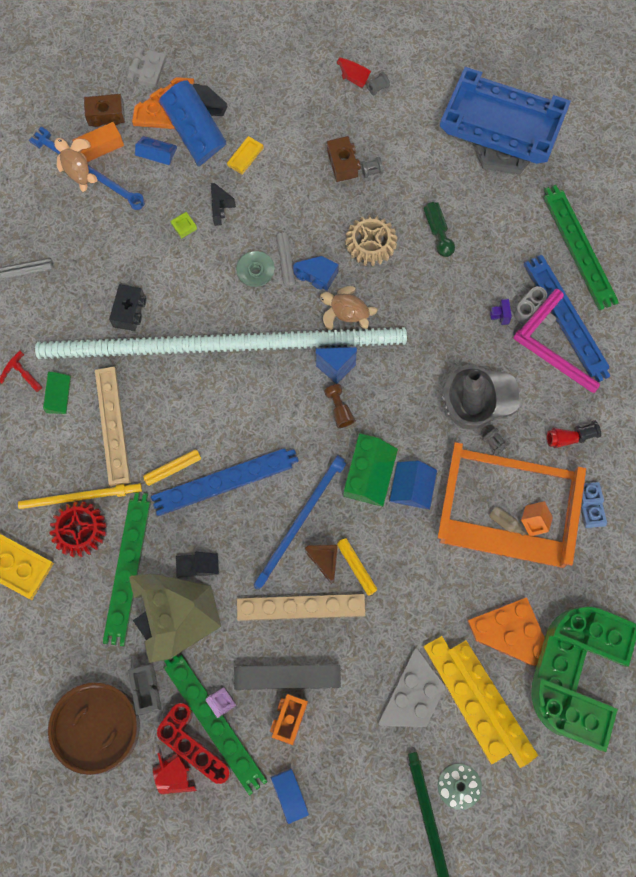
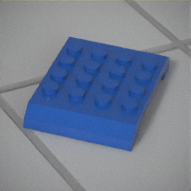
M464 67L440 121V127L449 135L536 164L548 162L571 101L553 95L551 100L482 78L481 71Z

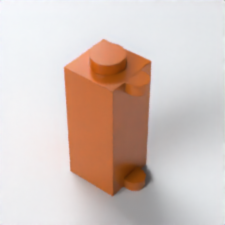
M114 122L72 140L85 139L90 143L91 147L80 151L86 157L87 162L124 146Z

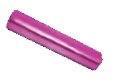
M555 289L520 330L519 334L525 339L530 337L563 298V292Z

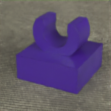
M503 299L499 307L491 308L490 317L491 320L500 319L501 325H509L512 318L509 299Z

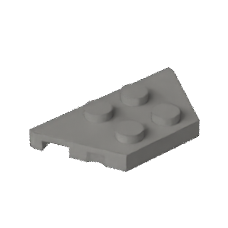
M414 649L378 723L379 726L427 727L445 686L419 650Z

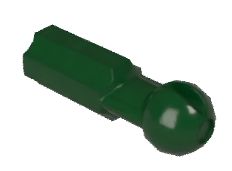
M439 202L428 203L423 209L432 235L437 236L439 239L437 252L443 257H449L455 251V243L446 236L445 232L448 230Z

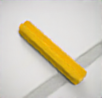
M193 450L145 474L143 479L150 486L199 461L201 457L197 450Z
M346 538L340 540L337 543L338 548L368 596L374 594L377 591V587Z

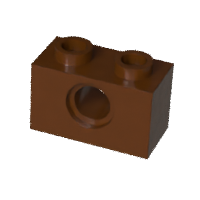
M121 94L84 97L85 118L88 126L100 127L114 122L115 125L125 123L124 102Z
M349 136L327 141V153L336 182L357 178L358 170H361L359 159H355V145L350 142Z

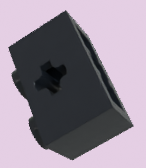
M118 285L109 318L114 328L136 331L137 325H140L142 320L141 309L145 307L147 300L142 288Z

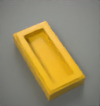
M248 136L229 159L227 166L243 175L262 151L264 145Z

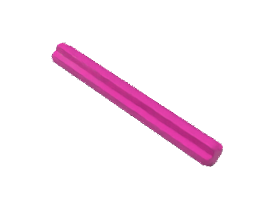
M520 329L515 333L514 340L590 392L595 393L600 387L599 382L530 336L528 339H525L519 334Z

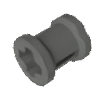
M381 72L378 77L372 80L368 79L366 86L374 96L377 94V91L389 88L390 81L387 75Z
M380 157L373 161L361 162L364 178H368L372 174L384 173Z
M497 428L483 438V441L488 442L492 447L495 455L510 445L508 441L505 442L500 436Z

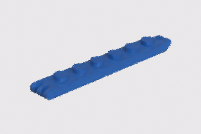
M543 255L537 256V259H531V264L529 261L524 262V267L536 287H542L546 290L547 298L555 289L563 292V298L551 312L556 317V321L589 376H594L597 382L603 381V377L605 379L609 378V365Z
M281 449L151 496V500L157 501L160 499V501L153 504L154 509L163 507V509L156 511V515H164L293 468L292 464L299 462L298 457L289 459L296 452L294 449L290 451Z

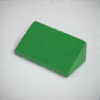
M48 372L43 410L46 413L67 414L71 376Z

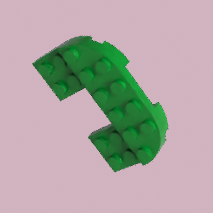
M594 607L569 609L554 619L545 635L531 688L535 712L546 728L559 736H564L599 751L607 752L618 709L579 694L576 690L587 651L624 667H629L636 643V623Z

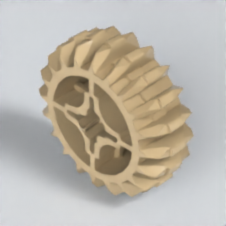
M370 215L366 220L361 217L360 222L355 220L354 226L350 225L349 231L346 233L345 245L347 246V251L351 253L352 258L357 257L358 263L364 260L365 266L368 262H371V265L374 266L375 261L381 265L383 260L388 261L389 256L394 254V250L397 247L396 231L391 229V223L386 224L385 218L380 221L378 215L375 219H371ZM360 234L362 236L361 243L358 245L356 242V238ZM383 236L387 241L384 246L381 245V238Z

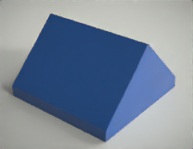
M357 347L316 349V367L338 384L356 366Z
M421 461L397 462L389 502L430 510L437 470Z

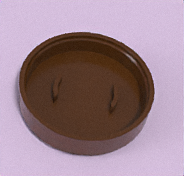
M104 683L79 685L68 691L57 702L51 713L48 724L50 747L58 761L71 771L86 775L109 772L124 763L133 752L139 737V716L136 714L132 700L120 689Z

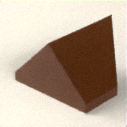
M309 545L305 547V553L332 584L335 581L338 545Z

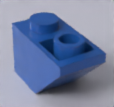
M319 256L296 262L293 265V271L299 280H306L312 283L315 288L328 291L338 274L339 264Z

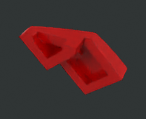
M339 57L337 64L341 67L343 80L347 79L363 88L371 70L358 63Z

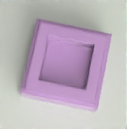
M224 687L206 699V702L217 718L236 706Z

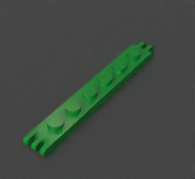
M557 185L551 186V189L549 187L545 188V203L598 310H603L604 305L606 308L611 307V302L613 305H617L619 303L564 191L559 190Z
M135 492L134 500H129L103 644H108L109 637L112 636L111 645H117L118 637H121L120 646L125 647L134 599L129 577L138 575L151 506V502L147 501L148 493H143L142 501L139 500L140 492Z
M176 655L172 657L174 660L171 662L170 660H164L166 663L163 667L250 796L253 794V791L249 784L252 783L255 789L258 790L261 787L256 781L257 778H260L263 784H266L268 781L224 716L216 717L206 702L209 694L184 657Z

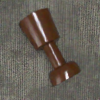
M335 384L327 387L324 393L327 398L333 399L336 407L333 409L337 428H344L354 424L356 420L348 405H343L340 398L342 394L341 385Z

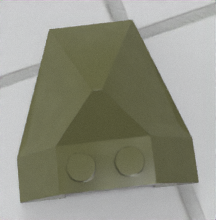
M151 573L129 577L134 598L143 597L152 637L144 641L149 663L169 660L221 627L210 585Z

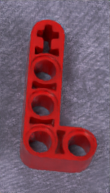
M184 703L176 704L157 729L158 738L216 784L227 782L231 777L230 767L184 731L193 717V711ZM180 708L187 710V717L184 720L177 718V711ZM167 726H171L174 731L169 739L163 735V730ZM185 739L191 743V748L188 752H183L180 748L181 742ZM201 753L207 754L209 758L205 766L199 765L197 761ZM214 760L217 762L213 765L214 767L225 769L223 772L226 775L225 778L220 777L217 779V772L213 769L207 772V769L212 766Z

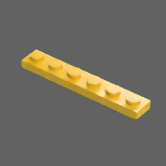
M443 636L423 646L490 765L509 755L510 752L450 656L448 652L450 649Z
M467 640L448 651L518 766L522 768L538 757V754Z

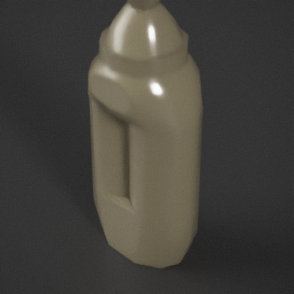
M495 507L489 515L494 522L507 531L521 533V535L526 534L517 519L503 509Z

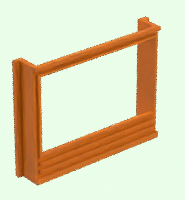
M455 442L437 539H440V543L565 568L567 565L572 566L586 468L577 467L575 471H569L463 450V444ZM460 458L570 479L571 485L562 542L450 520Z

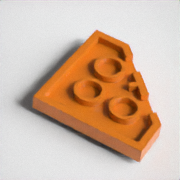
M176 77L170 81L171 84L163 89L161 87L152 93L148 100L135 105L132 119L133 126L175 129L160 105L159 99L172 86L181 81L188 80L190 84H195L194 78Z
M527 597L467 621L476 642L487 645L530 666L537 665L545 637Z

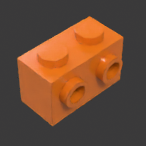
M289 694L286 695V698H281L277 709L281 711L278 720H273L270 732L273 733L272 738L294 746L308 701Z

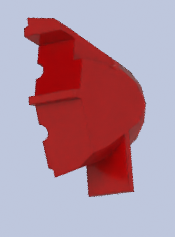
M157 753L160 764L153 768V777L159 794L197 791L196 786L189 787L188 771L191 769H187L180 755L175 753L164 761L162 753Z

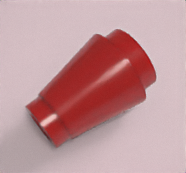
M553 428L547 432V444L553 448L579 442V434L577 431Z

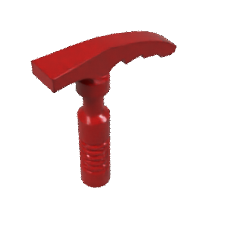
M19 350L5 366L0 376V383L2 384L5 381L4 379L7 377V374L14 368L38 392L42 389V386L28 371L22 368L19 360L24 354Z

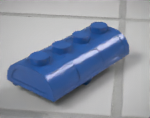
M188 80L175 84L160 97V105L163 107L197 166H201L226 145L225 138L195 88Z

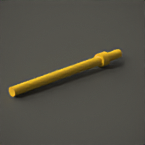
M141 483L132 485L118 484L112 488L18 501V508L25 509L114 495L121 497L126 496L127 493L141 492L142 485Z

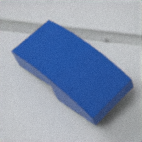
M290 768L270 777L286 822L290 824L308 816L304 799L292 769Z

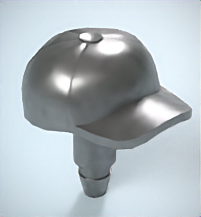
M465 366L451 373L447 381L443 383L444 388L441 390V393L444 394L441 400L444 402L443 407L447 409L446 415L463 429H481L492 420L513 415L520 408L518 382L509 373L487 371L477 366ZM462 398H463V408H464L466 414L461 410V407H460V402H461V399H462Z

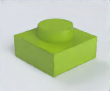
M187 212L170 221L181 239L197 230L196 224Z

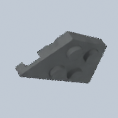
M473 143L483 169L520 175L530 163V161Z

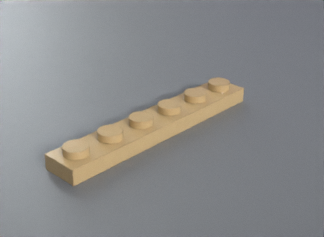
M115 367L95 370L109 486L129 484L131 480L117 371Z
M364 594L237 599L238 621L365 616Z

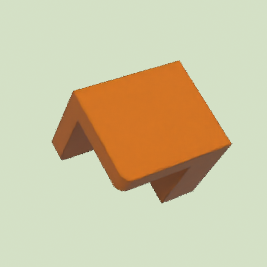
M545 501L525 506L521 521L529 536L549 532L553 517Z

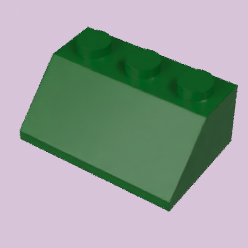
M359 433L343 497L383 507L398 449L380 438Z

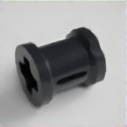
M596 420L591 421V424L575 427V431L579 434V443H584L585 440L593 437H601V429Z

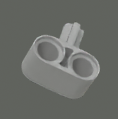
M538 286L532 288L519 302L514 313L517 322L521 324L527 323L545 302L547 292L544 288ZM533 297H538L540 301L534 300ZM521 310L527 311L528 314L521 313ZM549 313L542 322L550 327L556 321V317Z

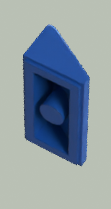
M143 136L135 144V156L170 165L177 146Z

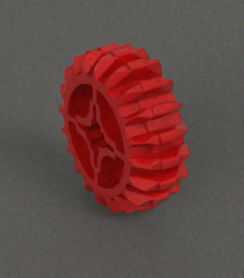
M83 501L80 506L77 502L73 503V507L66 504L67 510L63 511L61 508L58 510L61 514L60 516L53 515L56 523H50L54 530H51L49 533L55 537L51 541L57 544L56 549L62 550L64 555L69 553L74 558L78 554L81 558L84 555V551L91 555L90 548L98 550V546L95 544L97 542L103 544L104 541L100 536H106L107 534L101 530L107 527V524L103 523L105 517L100 515L101 511L98 508L94 510L93 504L87 506V503ZM80 514L90 516L93 524L83 523ZM72 517L71 523L69 525L64 526L65 523ZM80 525L82 530L77 534L74 530ZM88 533H92L90 538L84 542L85 536ZM63 535L73 536L76 545L66 543Z

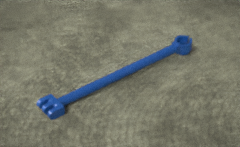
M43 127L38 129L41 134L38 132L34 134V137L38 140L33 137L29 139V142L39 149L44 144L57 154H60L55 147V143L49 139L51 137L50 132ZM88 165L89 173L94 174L98 181L127 199L132 209H142L145 201L140 193L133 194Z
M337 455L255 581V589L259 590L263 587L336 472L341 473L346 466L345 459Z

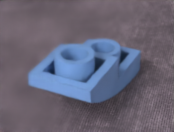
M599 482L584 484L581 510L585 528L604 527L607 525L603 508L604 498Z

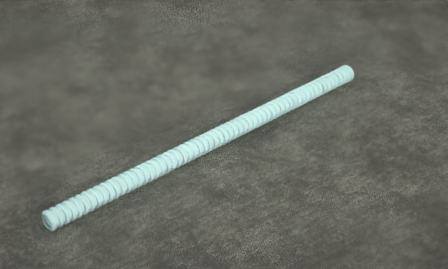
M390 327L389 330L383 328V330L371 328V330L365 329V331H362V329H359V331L355 329L343 331L341 329L340 332H337V330H334V332H331V330H328V332L316 330L314 333L312 331H309V333H306V331H303V333L291 331L289 334L288 332H285V334L281 332L269 334V332H266L264 335L263 333H260V335H257V333H254V335L242 333L241 335L235 334V336H232V334H229V336L217 334V336L210 335V337L204 335V337L192 335V337L186 336L185 338L183 336L179 338L167 336V338L161 337V339H158V337L154 339L152 337L148 339L143 337L142 339L136 338V340L134 338H130V340L118 338L117 340L111 339V341L109 339H105V341L93 339V341L86 340V342L84 340H80V342L78 340H74V342L63 340L61 343L59 341L55 343L53 341L49 343L47 341L43 343L38 341L35 345V353L38 359H42V357L44 359H48V357L60 359L61 356L63 358H67V356L69 358H73V356L75 358L79 356L84 358L86 355L87 357L92 355L94 357L98 355L100 357L104 355L109 357L111 354L112 356H116V354L118 356H122V354L134 356L136 353L137 355H141V353L143 355H147V353L159 355V353L165 354V352H168V354L172 352L174 354L178 352L183 354L184 352L190 353V351L196 353V351L208 353V351L214 352L215 350L217 352H221V350L233 352V350L239 351V349H242V351H245V349L257 351L258 349L264 350V348H267V350H270V348L282 350V348L288 349V347L292 349L294 347H298V349L304 347V349H307V347L313 348V346H316V348H319V346H322V348H325V346L329 348L335 346L336 348L338 345H341V347H344V345H347V347L359 345L361 347L362 344H365V346L369 344L381 346V344H384L386 346L387 343H390V345H393V343L405 345L407 342V332L405 327H402V329Z

